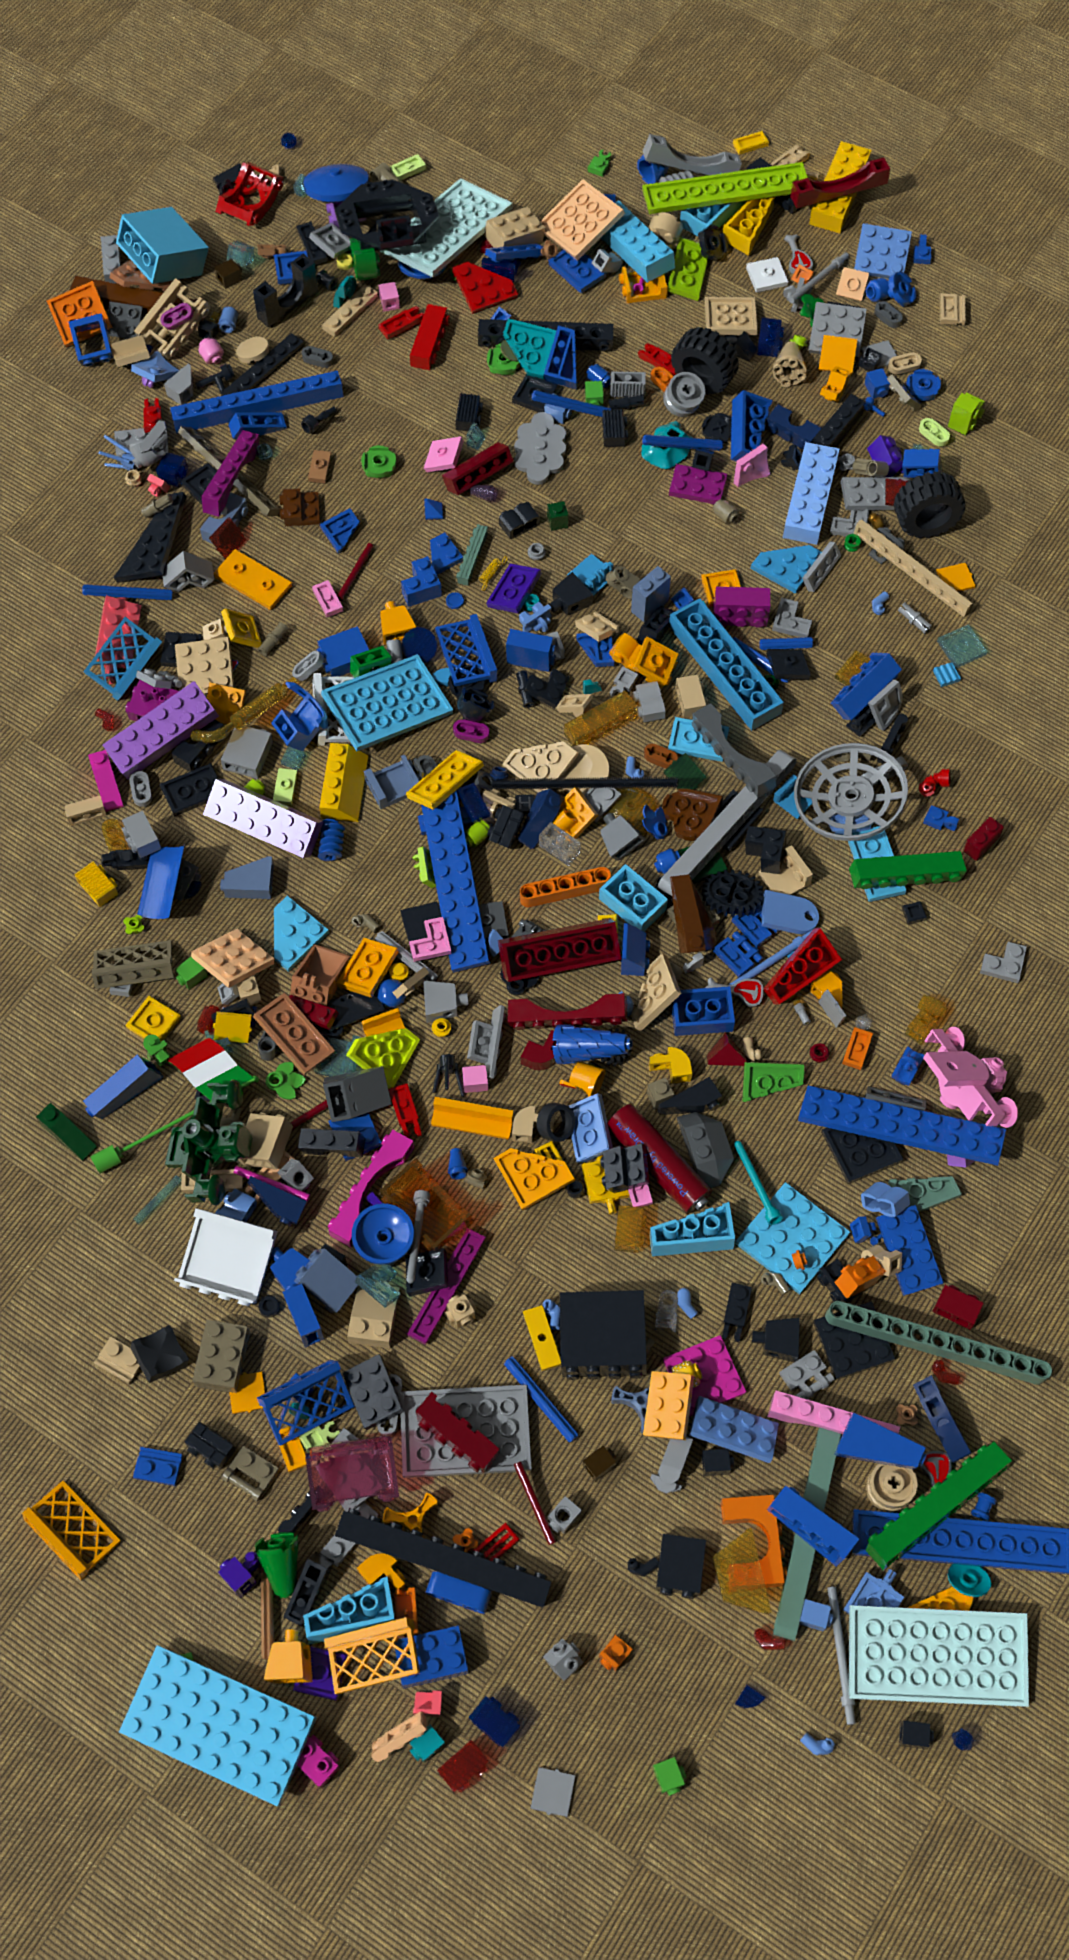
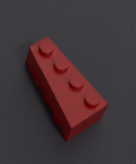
M814 928L763 989L774 1005H780L842 959L822 929Z

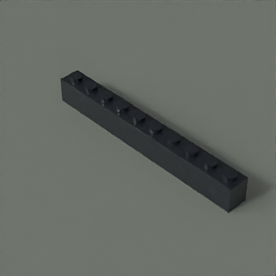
M349 1508L348 1512L343 1510L335 1533L336 1537L524 1602L544 1607L551 1582L547 1580V1575L535 1572L533 1576L527 1574V1569L514 1565L513 1569L505 1566L506 1561L494 1558L492 1562L484 1559L486 1554L474 1550L472 1554L466 1553L463 1546L453 1543L452 1547L443 1545L444 1540L433 1536L431 1540L423 1538L424 1533L411 1529L410 1533L402 1531L403 1526L390 1522L388 1526L381 1523V1518L370 1515L369 1519L360 1516L361 1511Z

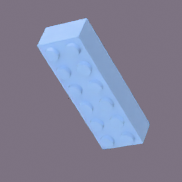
M805 442L783 538L817 545L837 464L838 448Z

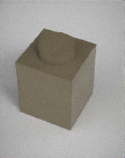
M666 1077L647 1086V1095L654 1110L658 1109L659 1104L674 1096Z

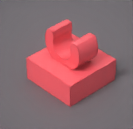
M152 474L147 478L151 483L148 491L152 495L158 497L161 490L166 493L169 491L170 486L164 480Z

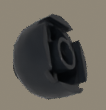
M466 687L463 688L457 700V708L462 718L472 722H481L487 719L495 707L494 701L492 700L490 703L487 699L488 695L478 689L470 687L469 690H465Z

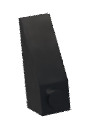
M660 606L641 626L637 643L642 645L646 637L660 643L669 628L670 614L675 611Z
M708 1077L659 1104L658 1113L659 1115L713 1111L720 1106L722 1095L712 1079Z
M314 1552L307 1559L283 1618L301 1627L304 1626L303 1615L311 1612L335 1562L334 1560L318 1552Z

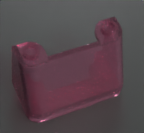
M391 1436L319 1445L306 1449L305 1459L312 1510L317 1509L319 1512L328 1511L330 1506L334 1505V1502L376 1495L383 1502L393 1501L395 1497H399Z

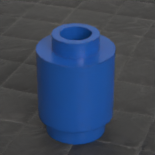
M598 364L591 365L588 368L587 378L589 380L602 381L603 388L609 386L611 376L607 370Z

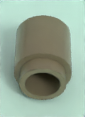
M719 499L713 506L715 515L725 523L731 524L737 521L739 510L728 501Z

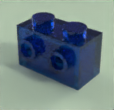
M762 318L757 355L777 357L778 350H782L783 340H780V337L783 338L784 327H781L782 320Z
M485 1696L468 1719L501 1749H504L520 1729L519 1719L510 1711L506 1714L500 1709L502 1704L493 1696L490 1699Z

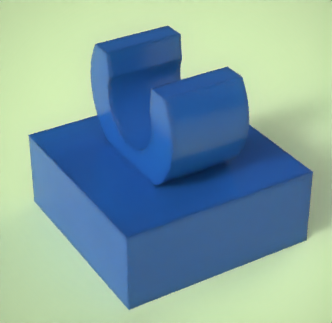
M866 1216L858 1217L850 1223L855 1243L864 1242L871 1236V1231L877 1230L875 1222L868 1223Z

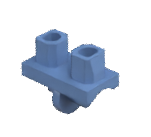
M537 602L532 607L534 614L530 615L527 611L522 612L519 615V621L523 625V631H548L547 624L551 622V606L549 604L544 606L542 603Z

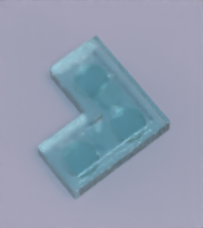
M375 1264L358 1275L355 1280L356 1284L384 1308L396 1301L400 1295L398 1291L388 1284L397 1274L388 1264Z

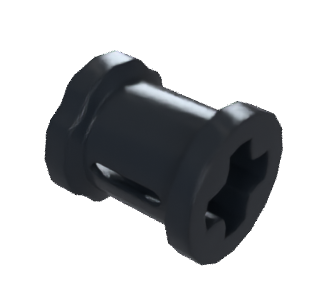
M322 269L316 276L317 283L325 285L329 291L334 290L338 284V278L329 275L325 269Z

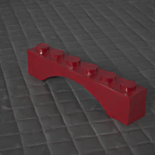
M883 157L869 161L857 171L836 180L816 181L810 178L801 179L792 183L790 197L796 208L878 187L888 184L891 169Z
M625 993L605 994L598 1001L587 1007L567 1012L544 1009L528 999L508 1000V1023L515 1030H523L525 1027L542 1029L544 1026L555 1028L557 1025H574V1027H581L583 1024L601 1026L603 1023L620 1025L622 1022H628L627 997Z

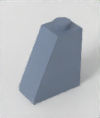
M268 856L226 871L224 879H221L220 888L221 891H224L225 898L271 899L274 872L273 858Z

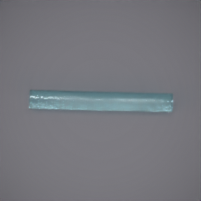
M176 1175L133 1220L140 1224L181 1182V1179Z

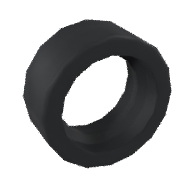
M548 1103L540 1110L537 1117L538 1132L547 1140L555 1142L565 1141L570 1137L575 1127L573 1110L564 1104ZM560 1111L562 1123L559 1130L553 1134L550 1128L551 1118L555 1112Z

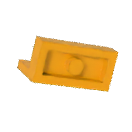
M399 1008L362 1021L365 1036L405 1028Z

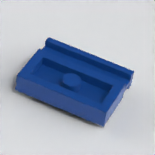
M140 1447L133 1478L176 1486L183 1455Z

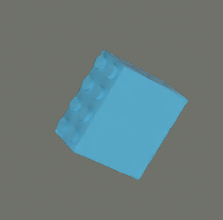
M173 207L122 214L116 244L152 284L172 281L175 278L184 279L202 275L209 247Z

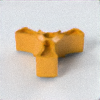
M425 1493L422 1503L410 1512L399 1513L386 1507L383 1514V1522L385 1525L393 1522L405 1526L410 1531L413 1529L422 1532L424 1517L432 1508L438 1505V1502L431 1494Z

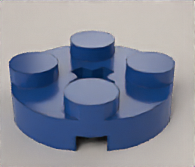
M898 272L889 277L888 295L890 298H894L902 307H905L915 300L916 290L915 287H911L910 283L912 280L904 272Z
M927 369L914 371L913 374L908 376L906 381L908 391L915 399L922 401L934 400L941 386L940 378L938 376L936 378L933 372Z

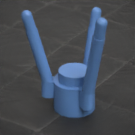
M104 435L105 439L127 453L123 454L122 457L99 451L100 455L121 461V464L105 463L104 465L129 471L131 469L134 470L136 465L132 461L134 457L129 449Z

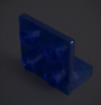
M483 257L481 262L482 268L511 279L514 283L522 259L514 258L513 261L504 259L501 262H494L490 257Z

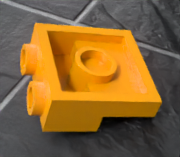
M646 637L633 670L646 676L645 680L649 683L657 681L661 689L663 686H667L672 679L670 674L678 664V661H676L678 653Z

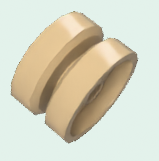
M878 1464L867 1479V1496L871 1503L879 1510L889 1513L898 1512L905 1508L916 1494L918 1485L916 1475L912 1469Z

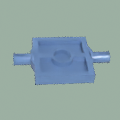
M888 1569L882 1580L866 1572L843 1611L849 1614V1605L898 1608L904 1596L896 1592L890 1585L897 1574L895 1572L892 1573L893 1570Z

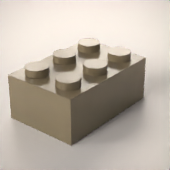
M206 1320L192 1380L196 1387L237 1393L250 1337L248 1326Z

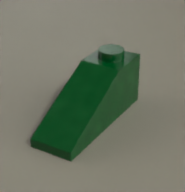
M49 1103L36 1116L40 1125L80 1160L84 1161L97 1148L53 1104Z

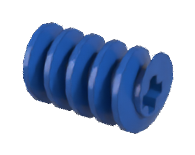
M334 819L323 820L318 858L323 861H333L342 857L341 851L343 847L341 845L344 842L342 838L344 837L343 831L345 826Z

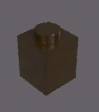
M232 258L215 267L216 278L225 289L242 281L241 266L238 263L236 264Z
M602 1445L585 1458L582 1465L596 1482L616 1467L615 1459L617 1458L610 1448L606 1449Z

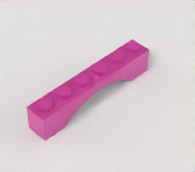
M392 1130L389 1135H385L381 1143L382 1147L379 1151L376 1150L371 1158L370 1166L363 1169L360 1175L361 1180L358 1184L355 1183L349 1193L350 1197L347 1201L344 1200L339 1207V1214L336 1218L333 1217L328 1224L330 1236L350 1248L353 1245L352 1227L356 1218L361 1213L363 1201L369 1189L384 1173L403 1165L414 1149L413 1140L395 1130Z

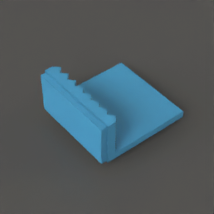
M792 775L775 792L773 801L798 819L800 815L794 800V787L797 777ZM800 797L802 810L805 812L812 805V799Z

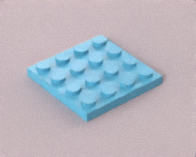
M785 1182L770 1200L773 1207L780 1210L783 1220L776 1225H768L765 1218L766 1209L764 1207L735 1241V1244L770 1272L781 1274L787 1285L800 1295L816 1276L819 1268L825 1265L848 1237L850 1231ZM796 1250H800V1253H805L808 1264L804 1265L805 1270H796L792 1254L796 1253Z

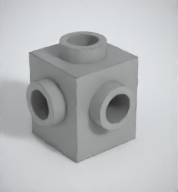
M563 1638L543 1656L551 1669L563 1681L584 1663L579 1657L581 1652L573 1642L568 1644Z

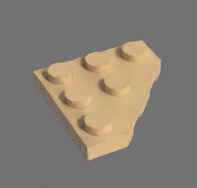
M562 741L555 744L514 749L502 765L520 779L522 778V780L523 778L525 780L526 778L527 780L528 778L529 780L530 778L532 780L533 778L534 780L535 778L536 780L537 778L538 780L540 778L541 780L542 778L543 780L544 778L545 780L546 778L548 780L549 778L550 780L551 778L552 780L557 778L558 780L559 778L560 780L579 753ZM534 788V790H535L536 792H540V791L547 790V788H546V789H545V788H543V789H542V788H541V789H540V788H539V789H538V788H537V789Z
M663 953L649 965L646 972L649 976L646 984L642 983L637 997L640 999L637 1009L633 1008L631 1014L634 1026L639 1031L648 1026L681 995L669 959Z

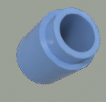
M225 307L221 312L219 326L220 330L225 333H231L236 326L238 312L233 307Z

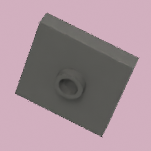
M503 902L479 904L486 941L489 940L488 936L493 929L503 939L508 938Z

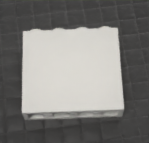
M195 1208L193 1217H196L179 1276L174 1281L180 1282L179 1286L191 1289L192 1286L197 1287L200 1293L211 1295V1292L218 1293V1298L224 1300L238 1299V1304L250 1306V1303H257L278 1231Z

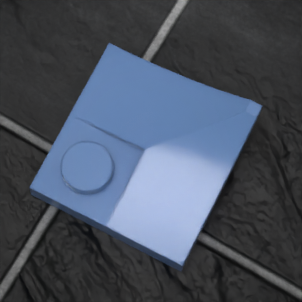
M156 351L150 358L132 364L131 371L153 382H159L172 378L178 373L179 369L172 366L160 352Z

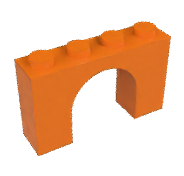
M774 1495L722 1498L721 1500L723 1524H754L763 1530L768 1540V1552L761 1560L754 1563L729 1565L730 1590L782 1587L784 1580H786L787 1569L786 1566L782 1567L781 1559L785 1557L783 1544L780 1545L779 1536H782L781 1523H777V1518L767 1510L774 1501Z

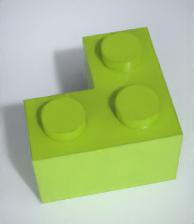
M967 392L966 394L961 393L953 405L948 427L967 435L969 430L974 429L977 418L980 419L985 411L983 409L985 401Z

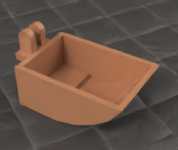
M314 944L292 976L290 994L327 1006L338 988L336 982L346 968L350 956Z

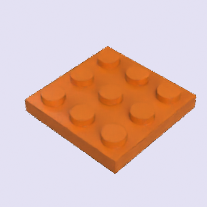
M93 281L47 300L66 348L74 345L69 321L102 313L107 329L113 328ZM101 327L78 332L79 342L101 333Z

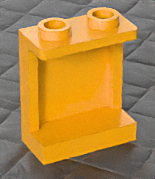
M622 267V273L619 274V282L623 284L622 295L626 297L627 303L666 299L667 284L664 274L648 283L644 280L643 294L640 295V290H636L635 294H633V287L639 283L641 276L637 272L627 273L626 267Z

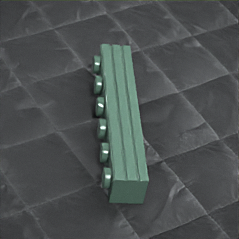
M477 524V527L473 530V537H470L469 541L470 545L466 548L467 553L464 554L463 563L460 564V572H457L456 575L459 584L468 586L488 535L487 526Z

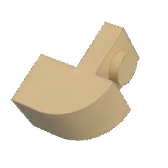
M535 1106L525 1107L516 1114L513 1121L512 1141L532 1143L533 1129L537 1128L538 1114H535ZM554 1115L550 1122L551 1130H554Z

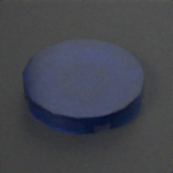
M416 627L410 629L404 635L401 648L406 658L418 654L423 663H427L436 655L438 642L430 630Z

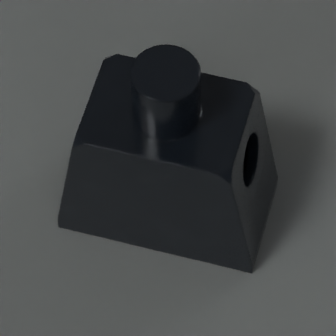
M571 572L553 588V601L549 603L553 613L562 609L566 615H571L593 605V593Z
M800 1318L766 1321L764 1331L752 1330L751 1343L763 1344V1354L766 1356L796 1362L799 1356Z

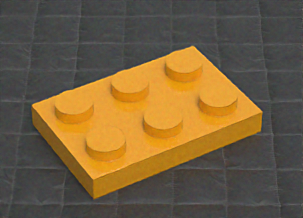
M363 938L336 982L338 987L372 998L399 953L398 949Z
M652 1371L643 1431L644 1436L686 1441L694 1382L693 1375Z

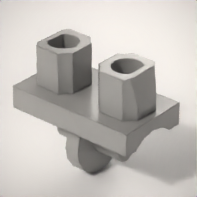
M800 277L797 289L794 285L784 289L783 295L787 298V301H789L790 296L805 285V278ZM811 289L807 291L805 294H810ZM801 297L793 303L792 312H796L797 308L802 309L804 303Z

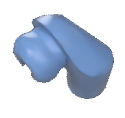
M882 592L872 600V610L877 615H881L885 611L883 603L889 599L887 592Z
M627 757L626 774L631 779L633 777L634 779L635 777L636 779L637 777L642 779L644 772L635 768L636 758Z
M681 1288L677 1293V1304L691 1319L698 1311L691 1305L690 1291L687 1288Z
M546 1299L543 1302V1308L551 1318L550 1329L559 1330L560 1308L551 1299Z
M808 1732L800 1739L814 1755H827L835 1747V1743L831 1738L815 1740Z

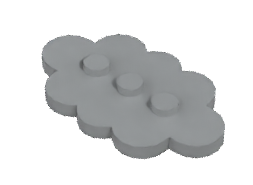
M539 412L532 417L531 423H524L518 427V440L514 445L516 452L514 458L515 467L519 471L527 472L529 482L536 485L545 483L549 478V472L553 474L562 470L564 465L563 456L566 453V444L564 443L566 439L565 429L560 425L554 424L553 417L550 414Z

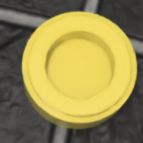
M347 253L339 255L337 257L338 268L341 270L351 269L353 267V257Z

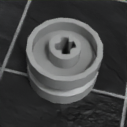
M690 372L676 374L670 380L663 395L667 410L678 417H687L694 414L704 399L705 386L696 374Z

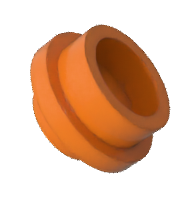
M796 1250V1253L792 1254L796 1270H805L804 1265L808 1264L805 1253H800V1250Z

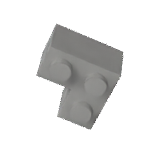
M182 551L166 565L162 575L164 587L176 592L181 591L189 583L204 589L214 580L212 562Z
M143 811L122 820L124 827L121 829L127 845L132 849L133 853L137 852L139 857L142 858L161 849L158 838Z

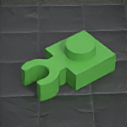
M600 150L599 157L594 156L589 164L588 172L603 177L609 167L611 152L605 156L603 155L604 150Z

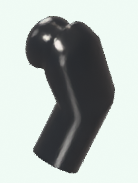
M655 1557L646 1563L639 1562L636 1558H631L627 1562L628 1571L634 1575L645 1577L659 1567V1562Z

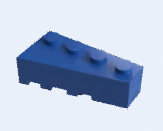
M744 390L732 400V461L737 462L760 445L761 433L764 431L765 419L768 417V409L771 406L772 400Z

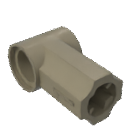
M382 163L370 171V176L374 182L393 179L402 183L391 172L390 167L386 163Z
M857 458L853 462L852 469H854L855 474L885 477L888 474L889 466L884 461Z

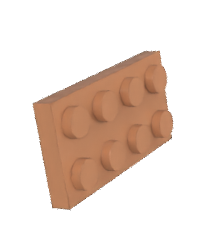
M285 993L253 1016L304 1076L335 1053L332 1046Z

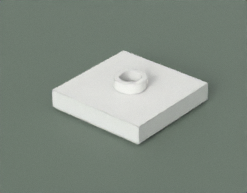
M778 257L746 264L747 272L756 293L788 286V280Z

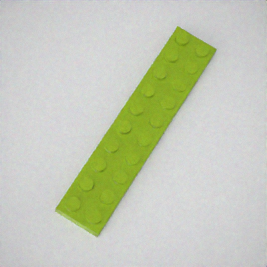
M803 162L645 184L642 186V191L649 214L787 195L791 194L794 181L808 177Z

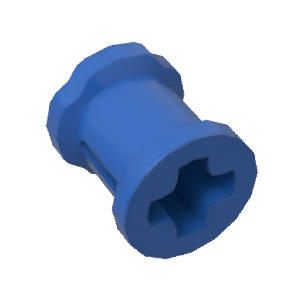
M978 1493L977 1497L979 1499L971 1514L980 1520L989 1521V1513L997 1500L987 1494Z

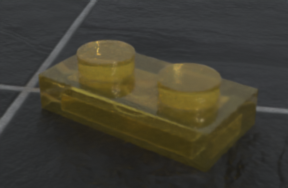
M855 650L835 674V679L849 686L853 675L862 671L860 669L862 664L868 663L871 659Z

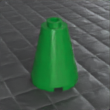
M282 1532L271 1534V1539L266 1541L264 1537L255 1543L254 1547L275 1595L287 1598L293 1594L297 1583L299 1540L297 1535L294 1537V1533Z

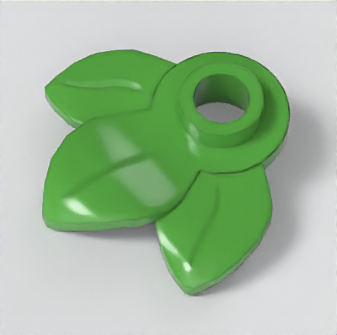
M285 1062L280 1064L276 1071L267 1075L266 1085L270 1090L276 1091L279 1097L292 1100L296 1098L295 1089L300 1088L306 1079L301 1074L293 1072L294 1064L292 1062ZM277 1079L279 1083L273 1084V1080Z

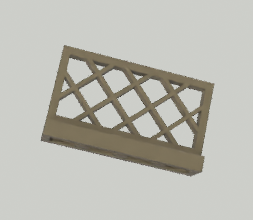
M171 940L94 951L92 977L95 989L174 978ZM161 948H166L162 952L158 951ZM141 951H147L143 955L139 954ZM121 954H127L123 958L120 957ZM152 954L156 955L153 959L148 958ZM108 956V957H107L106 959H104V960L99 959V957ZM132 957L137 958L133 962L129 961ZM116 960L115 964H110L111 961Z

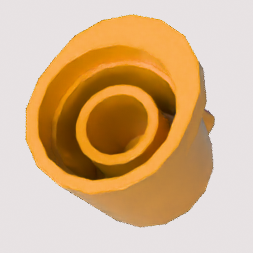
M579 1061L571 1073L569 1082L560 1080L559 1084L563 1087L578 1089L590 1097L599 1092L605 1077V1070Z

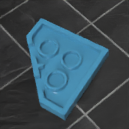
M810 545L761 552L751 564V569L796 594L804 584L803 576L822 552Z

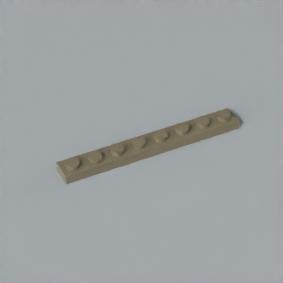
M181 426L178 433L183 437V440L191 444L194 450L205 457V461L216 467L218 471L225 458L192 427ZM239 472L233 484L238 488V491L247 496L249 502L257 506L263 515L278 516L280 509Z

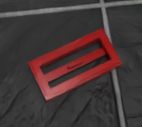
M505 1522L476 1547L474 1551L480 1552L506 1529L508 1533L484 1553L486 1554L485 1558H487L509 1537H512L513 1539L489 1559V1561L493 1562L494 1558L499 1559L520 1539Z

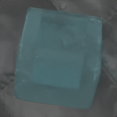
M472 423L466 434L467 446L479 450L485 436L478 425Z

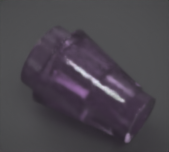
M474 485L471 487V495L490 503L496 500L498 489L493 485Z

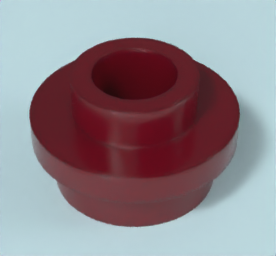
M822 1043L814 1044L810 1048L809 1055L813 1061L822 1063L828 1059L829 1049ZM819 1051V1052H821L823 1055H822V1056H818V1055H816V1052Z

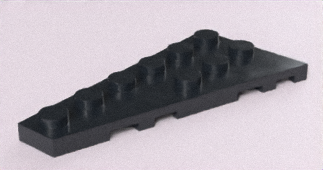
M184 492L169 494L173 497V503L163 508L162 512H157L114 576L116 582L164 574L187 498Z

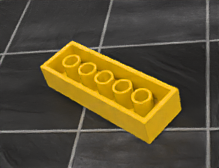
M841 141L824 181L836 180L857 171L870 161L872 150ZM857 192L815 203L811 210L809 225L841 233Z

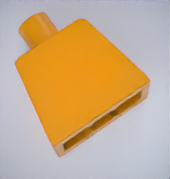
M394 601L387 602L385 604L386 609L380 611L383 644L386 645L388 640L404 641L416 638V625L407 608L403 605L396 607Z
M286 1630L285 1642L272 1644L264 1680L273 1684L312 1682L310 1647L298 1641V1630Z

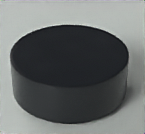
M265 1296L260 1300L258 1308L262 1316L272 1318L278 1314L280 1305L275 1297Z

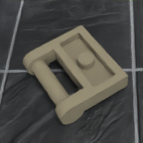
M892 374L887 378L890 383V389L900 395L899 400L904 405H910L914 412H917L922 407L921 403L905 387L906 385L902 380Z
M243 1446L221 1479L225 1482L233 1483L250 1494L252 1499L258 1502L278 1473L279 1468ZM237 1469L260 1483L259 1487L255 1488L234 1473Z

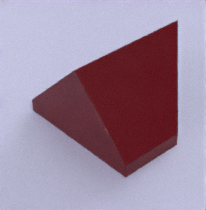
M727 1032L723 1034L707 1054L708 1065L744 1066L745 1062H747L746 1056Z

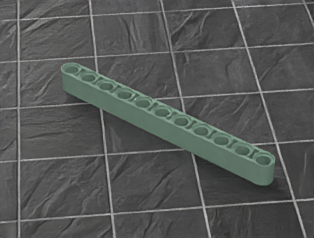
M833 1302L825 1313L826 1321L831 1325L1028 1383L1042 1384L1052 1373V1368L1046 1361L845 1302ZM832 1310H837V1311H839V1313L841 1314V1316H840V1317L835 1316V1315L833 1314ZM853 1316L859 1317L861 1322H855ZM873 1322H878L881 1325V1329L876 1328ZM893 1328H898L901 1331V1335L896 1334ZM914 1333L920 1335L922 1340H917L914 1337ZM934 1339L939 1340L942 1346H937ZM954 1345L959 1346L962 1352L956 1351ZM975 1351L980 1352L982 1358H978L975 1355ZM995 1357L1000 1358L1003 1364L997 1363ZM1016 1363L1020 1364L1023 1370H1019L1016 1367ZM1036 1369L1041 1370L1043 1376L1038 1375Z
M819 1428L803 1498L813 1503L824 1513L836 1458L834 1453L839 1444L841 1434ZM796 1533L773 1630L774 1636L792 1641L796 1639L815 1549Z

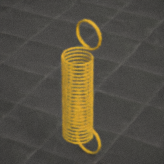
M496 558L480 577L484 580L483 584H486V587L489 580L495 574L493 572H496L501 564L496 562Z

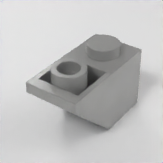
M190 364L181 368L178 373L164 384L167 396L180 405H183L193 396V374Z

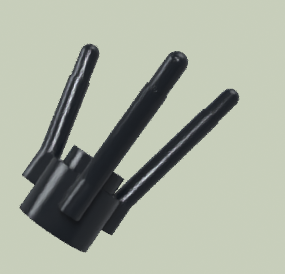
M451 1054L441 1055L437 1064L432 1092L436 1093L441 1071L445 1074V1090H448L449 1074H452L454 1071L461 1096L464 1097L465 1093L459 1073V1064L455 1063V1056Z

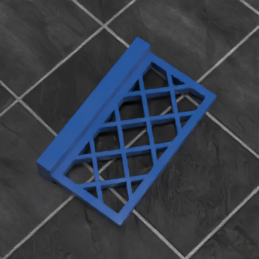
M477 614L470 615L468 620L435 627L454 686L489 679V682L497 681V668ZM461 627H468L466 634L458 631ZM449 631L451 635L448 638L441 635V632ZM458 635L463 639L459 643L452 640V638ZM466 639L474 643L471 648L463 645ZM448 644L456 646V649L452 652L446 649ZM460 648L468 652L465 657L457 654ZM471 653L479 657L476 662L468 659ZM453 658L461 660L459 666L451 663ZM464 663L473 666L470 671L462 668ZM476 668L484 671V674L477 675L473 672ZM458 672L466 674V677L457 680L456 675Z
M330 1359L257 1397L278 1445L281 1446L354 1407L339 1371L341 1367L338 1361ZM334 1375L338 1381L335 1390L326 1387L328 1379ZM313 1386L320 1387L317 1399L307 1397L310 1388ZM325 1389L334 1392L330 1404L321 1402ZM338 1394L343 1395L347 1403L340 1408L334 1406ZM296 1395L302 1397L298 1409L289 1407L291 1398ZM306 1399L315 1402L311 1414L302 1411ZM319 1404L328 1406L326 1415L321 1418L315 1416ZM276 1405L283 1407L279 1419L274 1418L270 1411ZM287 1409L297 1412L293 1424L283 1421ZM301 1413L310 1416L308 1424L303 1428L297 1426ZM282 1423L292 1426L289 1435L284 1438L279 1433Z

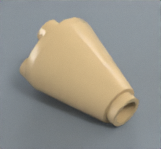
M792 341L784 345L773 365V376L782 387L796 385L806 378L807 368L799 346Z

